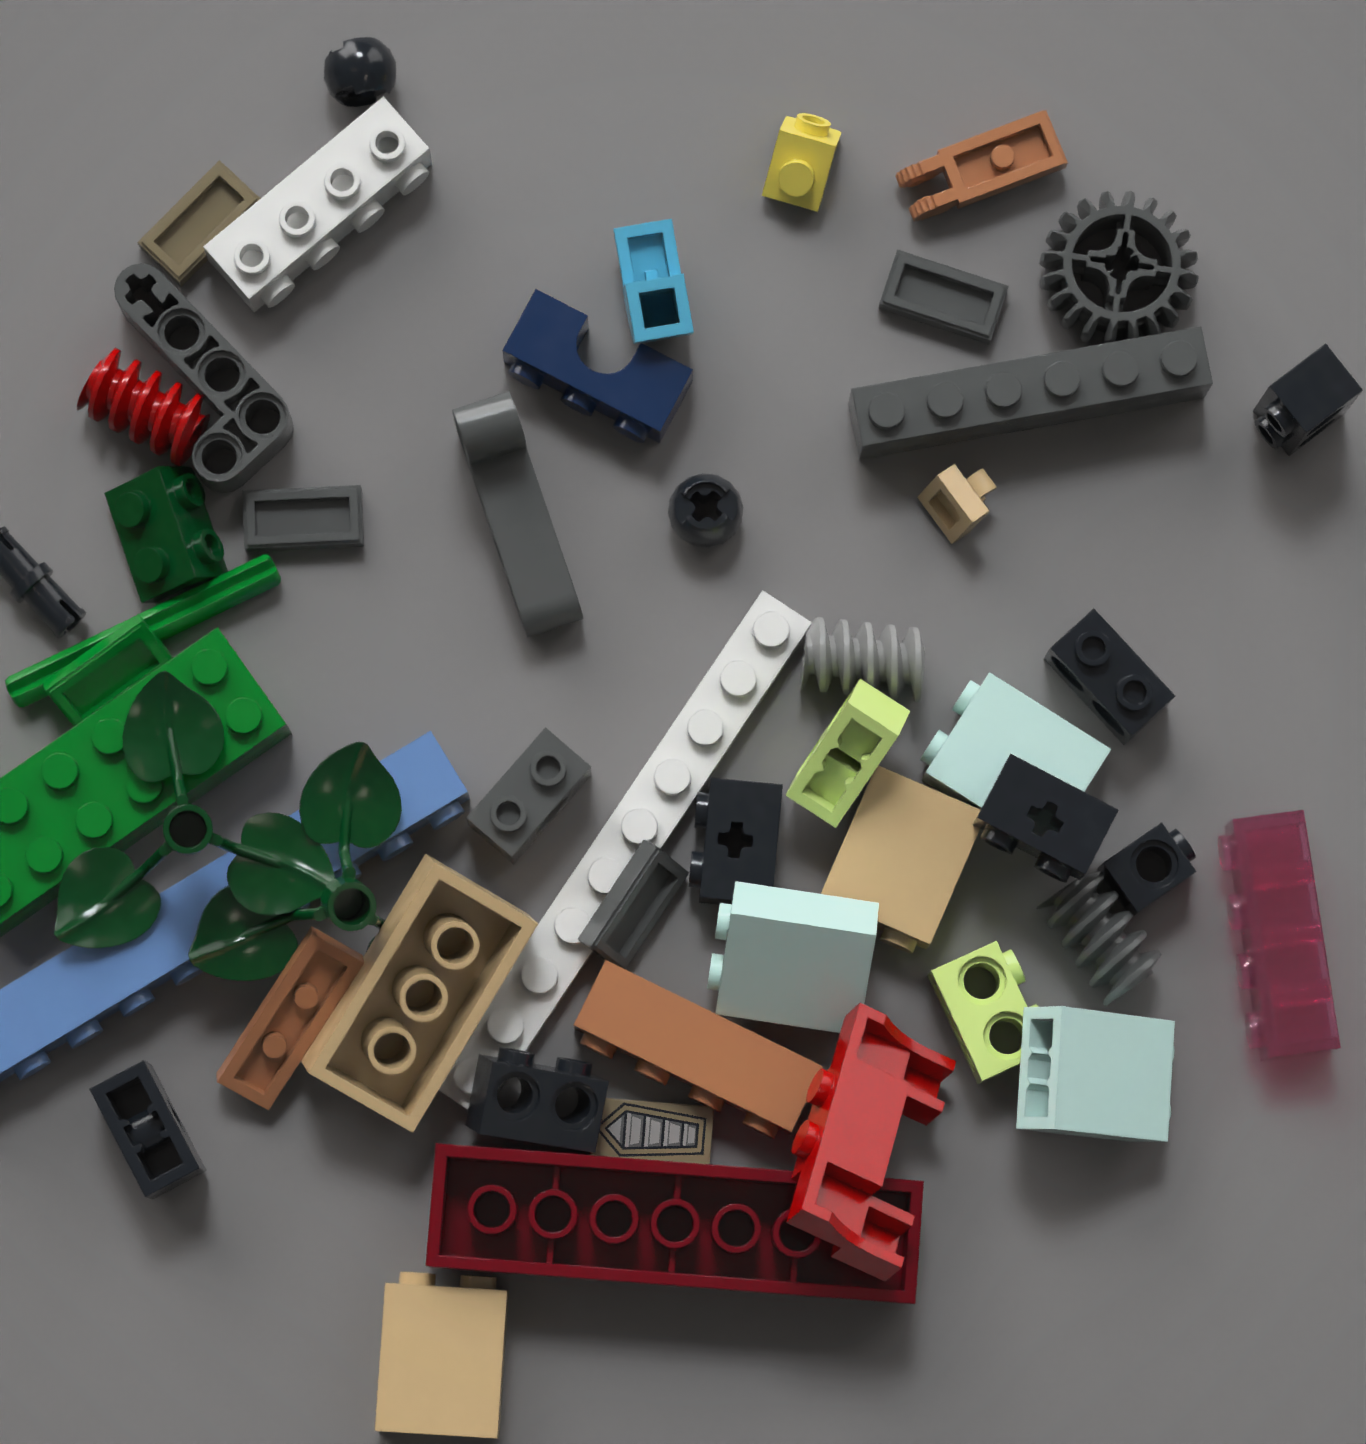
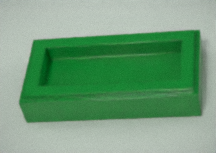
M137 614L42 684L48 696L72 725L76 726L174 657L140 614Z

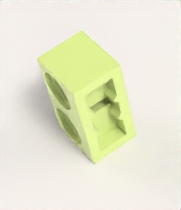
M859 679L799 768L786 796L836 828L899 736L910 710L862 679Z
M995 941L931 970L927 975L977 1084L1019 1066L1021 1045L1017 1052L1003 1054L993 1048L989 1039L992 1025L1005 1021L1012 1023L1018 1028L1022 1042L1024 1007H1027V1004L1018 985L1026 982L1013 951L1010 949L1002 953L998 942ZM974 967H982L990 971L996 981V989L993 996L987 999H977L971 996L964 986L966 971ZM1034 1004L1030 1007H1038V1005Z

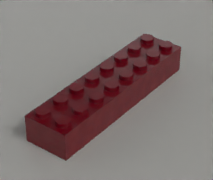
M436 1143L425 1266L431 1268L916 1304L924 1181L884 1178L883 1186L872 1195L915 1215L912 1227L900 1236L896 1254L904 1257L902 1268L889 1279L883 1281L832 1258L831 1254L834 1244L786 1223L798 1183L791 1179L793 1171Z

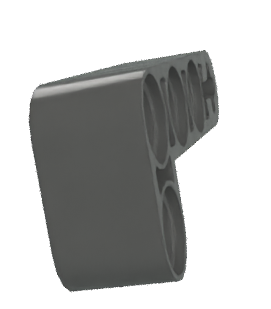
M143 263L131 265L122 270L116 279L114 286L115 298L128 322L197 393L204 396V401L221 417L195 443L192 460L200 479L206 487L219 493L234 492L279 453L291 439L293 422L289 409L283 398L158 269ZM141 288L147 293L153 292L159 307L163 311L158 319L154 311L144 301L135 300L133 296L135 290ZM190 326L199 331L198 340L188 349H174L169 345L170 336L180 327ZM221 368H232L240 373L238 383L229 391L219 392L209 387L211 376ZM269 409L280 414L278 426L270 433L259 434L249 429L251 418L260 410ZM227 449L237 454L236 464L227 473L218 475L206 469L207 459L217 450Z
M507 391L453 409L457 433L527 638L584 619L527 450L524 432L510 392Z

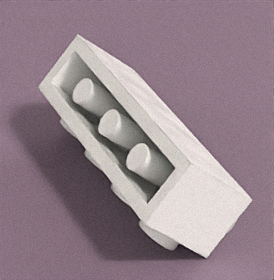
M383 96L204 245L203 248L207 258L254 313L264 304L268 308L274 307L292 292L295 287L293 280L309 266L313 270H317L327 264L340 250V246L337 243L352 230L356 229L358 233H361L377 222L385 211L382 207L383 204L399 191L402 195L411 193L425 181L429 175V171L426 168L432 164L430 149Z

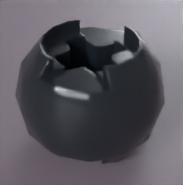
M359 37L343 41V48L334 52L331 50L326 57L324 63V82L330 95L344 106L360 107L371 105L377 102V96L386 92L390 94L396 82V61L390 49L376 38Z
M702 473L688 477L676 487L669 500L668 515L672 528L681 539L693 546L709 548L723 544L735 535L742 523L744 507L739 492L731 482L719 475ZM711 499L718 502L716 514L719 519L714 521L712 518L705 517L700 522L694 519L696 507L693 502L695 500L703 504L708 503Z

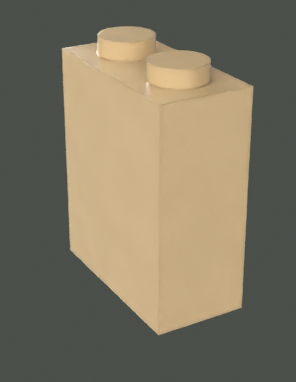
M878 765L868 783L821 894L879 903L877 928L883 931L880 937L881 941L908 953H913L916 945L927 950L979 833L980 828L974 826L973 823L980 809Z
M400 1272L399 1284L385 1283L375 1431L499 1438L509 1291L496 1290L497 1278L460 1275V1287L435 1286L436 1274Z

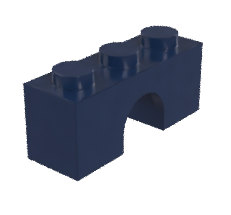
M535 289L502 350L504 363L511 367L508 373L519 382L531 388L540 389L543 383L563 393L560 400L581 414L592 416L594 410L606 415L615 420L613 428L636 442L644 443L648 437L660 443L692 384L693 369L642 343L638 346L628 365L617 372L606 374L589 369L578 355L580 344L589 329L588 315Z

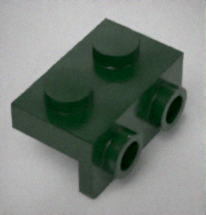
M158 466L104 493L141 603H156L197 582L209 581L228 572L223 558V544L219 536L214 532L204 503L205 492L203 486L191 467Z

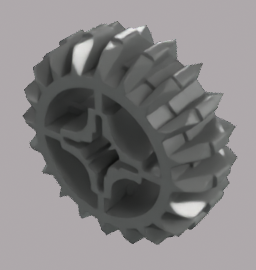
M1109 191L1102 192L1099 198V210L1095 208L1092 202L1084 198L1077 205L1080 218L1072 213L1064 212L1058 221L1064 232L1058 230L1049 231L1045 241L1055 251L1043 252L1039 264L1053 272L1041 277L1040 287L1048 291L1059 290L1048 300L1047 307L1050 311H1058L1067 307L1069 311L1064 316L1061 326L1068 330L1078 320L1085 325L1080 337L1083 342L1088 343L1092 339L1095 330L1104 333L1102 344L1115 342L1117 334H1123L1124 340L1138 338L1139 329L1144 336L1161 334L1158 322L1165 327L1173 329L1179 322L1178 314L1174 308L1178 310H1187L1193 299L1183 289L1195 288L1199 276L1185 268H1189L1197 262L1198 254L1193 250H1179L1188 242L1191 234L1187 229H1180L1171 233L1169 229L1175 222L1177 215L1174 211H1169L1160 219L1153 215L1157 207V200L1155 198H1149L1145 202L1143 209L1134 207L1135 194L1132 191L1125 192L1121 206H1115L1113 196ZM1115 229V235L1110 247L1104 250H1089L1087 255L1073 253L1075 248L1088 236L1102 230ZM1135 233L1151 243L1158 252L1163 266L1157 265V259L1145 257L1137 250L1134 238ZM1122 247L1121 262L1127 264L1124 271L1129 269L1131 271H1128L1116 293L1117 279L1111 277L1113 270H1106L1110 269L1113 260L1116 259ZM1073 274L1081 275V281L1092 283L1100 289L1103 295V308L1091 302L1082 293ZM1150 285L1164 287L1163 293L1148 306L1136 311L1122 312L1123 303L1129 292L1133 290H1149Z

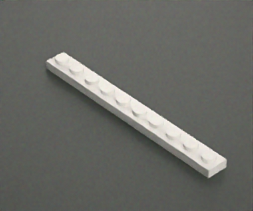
M762 590L535 928L438 1091L468 1110L479 1054L498 1057L499 1047L523 1051L529 1049L593 953L591 949L578 940V937L642 841L646 840L662 850L697 798V792H701L806 635V632H808L812 624L811 621ZM507 1080L501 1084V1086L498 1089L497 1095L499 1094Z

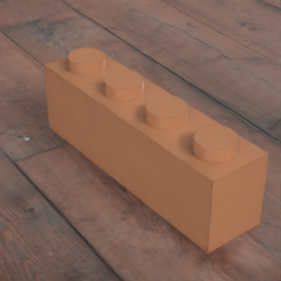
M605 960L574 1023V1029L584 1034L580 1044L609 1059H612L615 1051L618 1050L638 1060L634 1071L665 1086L671 1076L692 1087L688 1094V1097L692 1100L708 1106L717 1112H720L724 1103L746 1113L742 1124L772 1139H775L778 1130L790 1135L806 1103L809 1086L816 1073L823 1068V1066Z

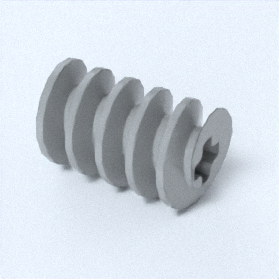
M815 617L805 636L800 690L804 689L810 675L815 674L820 692L827 693L834 677H839L843 694L849 695L857 680L862 679L877 690L881 682H887L890 697L893 700H898L905 684L911 685L914 701L919 702L925 666V645L922 643L919 628L910 627L902 643H900L895 625L886 624L879 639L875 640L871 622H862L854 638L851 636L847 620L839 619L832 634L828 635L824 618Z

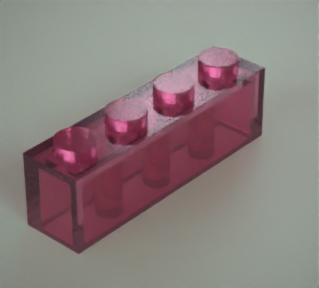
M1304 810L1232 819L1225 825L1226 835L1218 836V853L1222 870H1231L1235 894L1227 895V912L1231 929L1240 930L1244 953L1236 954V971L1241 990L1250 989L1253 1013L1245 1014V1030L1249 1048H1259L1260 1061L1327 1053L1340 1049Z

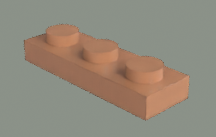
M311 926L217 1071V1083L269 1110L364 964L363 955Z

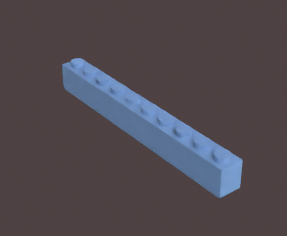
M431 731L380 761L393 777L399 789L402 806L401 817L396 830L380 845L372 848H360L350 843V855L353 867L356 870V879L362 875L358 866L379 854L382 861H386L409 848L414 843L409 835L429 823L434 830H438L464 814L465 811L461 804L470 799L468 791ZM299 810L289 815L301 823ZM339 842L321 844L332 864L335 878L342 877V867L338 854ZM230 852L224 854L159 893L161 908L152 926L138 938L125 944L106 948H85L73 945L1 988L0 1082L15 1073L19 1080L37 1073L51 1063L47 1054L64 1043L68 1042L72 1049L83 1045L103 1031L99 1022L119 1010L124 1017L130 1016L152 1003L155 997L151 991L172 979L175 985L179 986L202 973V970L190 962L188 952L205 906L219 890L228 885L227 870L236 854ZM310 903L298 909H307L310 906Z

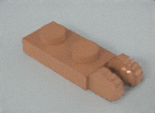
M1042 110L939 149L937 155L905 167L897 172L895 177L899 187L906 188L917 186L943 172L949 189L932 196L923 197L908 208L913 220L919 221L944 213L954 206L960 209L1060 171L1067 167L1068 162L1046 110Z

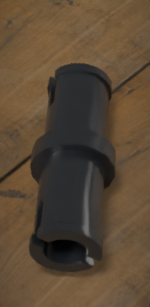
M5 526L0 528V575L13 588L10 595L18 603L25 601L54 631V635L60 639L67 633L66 629L71 631L84 618L86 612L50 577L53 570L45 562L38 564L14 539Z

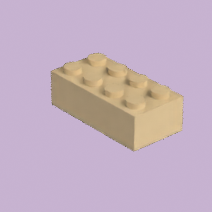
M425 854L365 953L362 968L302 1058V1064L310 1075L413 1133L538 923L526 912Z

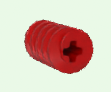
M114 348L95 366L80 393L77 411L88 405V417L96 422L104 420L109 415V428L116 433L123 432L130 426V440L139 445L150 438V451L158 456L165 454L171 448V463L181 467L192 455L195 443L206 432L210 421V414L206 416L201 414L204 396L197 393L186 404L181 403L183 384L176 382L165 393L159 391L163 375L161 372L156 370L144 382L139 380L142 362L135 359L123 371L118 368L122 351Z

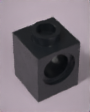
M1161 822L1103 862L1097 870L1104 872L1106 875L1104 877L1105 882L1112 891L1116 890L1119 893V902L1125 910H1131L1133 916H1135L1192 876L1196 870L1190 862L1196 858V855L1188 841L1176 828L1168 832ZM1154 852L1164 860L1166 875L1162 881L1149 882L1139 875L1136 868V860L1140 853Z

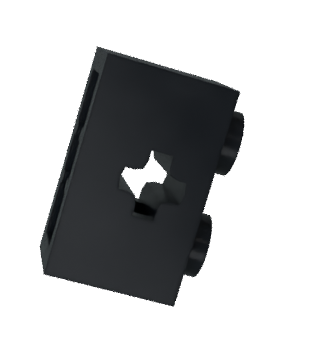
M1010 753L973 825L984 830L980 839L985 843L1011 855L1015 848H1018L1037 858L1034 865L1036 869L1058 881L1066 883L1069 876L1081 880L1086 875L1119 810ZM1042 809H1045L1053 814L1050 824L1057 828L1058 831L1048 829L1041 837L1032 832L1035 822L1026 815L1037 816Z
M711 778L709 793L697 792L694 828H704L706 833L704 852L692 851L688 887L700 888L699 903L732 904L735 881L773 887L783 784ZM730 828L742 829V840L751 842L752 847L742 848L739 858L728 857L727 846L718 844V839L728 838Z
M142 1060L89 1089L146 1198L155 1199L207 1171L152 1064Z

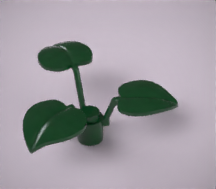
M162 671L156 674L135 698L126 718L122 738L125 759L130 769L139 779L145 782H158L172 776L177 807L168 813L163 823V835L166 842L136 870L129 856L115 848H93L77 856L67 867L59 886L54 934L58 940L64 943L85 948L113 947L125 944L143 935L152 926L161 908V898L158 891L149 882L143 880V878L172 851L182 855H193L201 852L210 844L236 854L227 870V882L230 891L243 907L262 915L289 913L321 898L325 886L335 879V875L323 846L312 841L306 835L302 824L290 816L271 812L252 816L246 821L242 829L241 844L213 833L212 821L207 812L196 805L189 804L183 774L199 775L209 770L216 763L223 750L224 728L218 713L205 698L184 685L169 672Z
M360 741L354 742L330 754L313 771L302 790L299 815L306 835L312 841L320 844L339 842L338 854L342 867V877L333 879L325 886L321 895V906L309 909H296L280 915L257 914L238 903L227 885L209 900L200 917L188 952L189 960L195 967L210 975L227 980L254 981L271 977L285 968L298 947L297 938L287 925V923L292 921H322L328 918L337 927L345 931L361 930L368 924L380 930L385 919L375 914L376 899L371 890L355 878L356 870L352 864L350 843L360 848H372L386 841L397 828L402 806L400 792L393 777L376 758L368 744ZM374 936V937L371 939V941L369 942V944H368V946H367V950H368V948L370 947L371 943L373 942V940H374V938H375L376 936Z

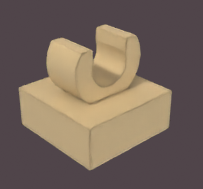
M953 464L939 473L917 498L950 543L953 544L970 533L990 512L983 501L986 499L985 496L995 490L997 486L983 468L966 479L957 466Z

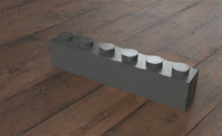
M1200 326L852 388L848 406L858 458L862 460L1204 399L1213 381L1202 327Z

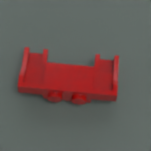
M862 1003L853 1008L844 1017L831 1067L828 1070L821 1068L816 1073L807 1092L806 1101L811 1103L812 1107L808 1120L804 1121L800 1126L792 1144L791 1152L797 1155V1160L791 1179L798 1183L786 1223L834 1244L831 1254L832 1258L878 1279L886 1281L902 1268L904 1257L896 1254L900 1236L912 1227L915 1215L872 1195L883 1186L901 1116L904 1115L925 1126L943 1112L945 1104L944 1101L937 1099L940 1084L954 1071L956 1061L908 1037L892 1023L886 1014Z

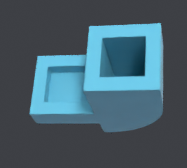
M672 218L614 228L613 233L623 285V296L633 344L692 335L694 333L684 273L681 274Z

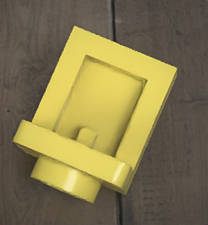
M800 113L797 114L796 118L786 116L778 133L762 196L818 212L841 132L831 129V123L828 120L816 115Z

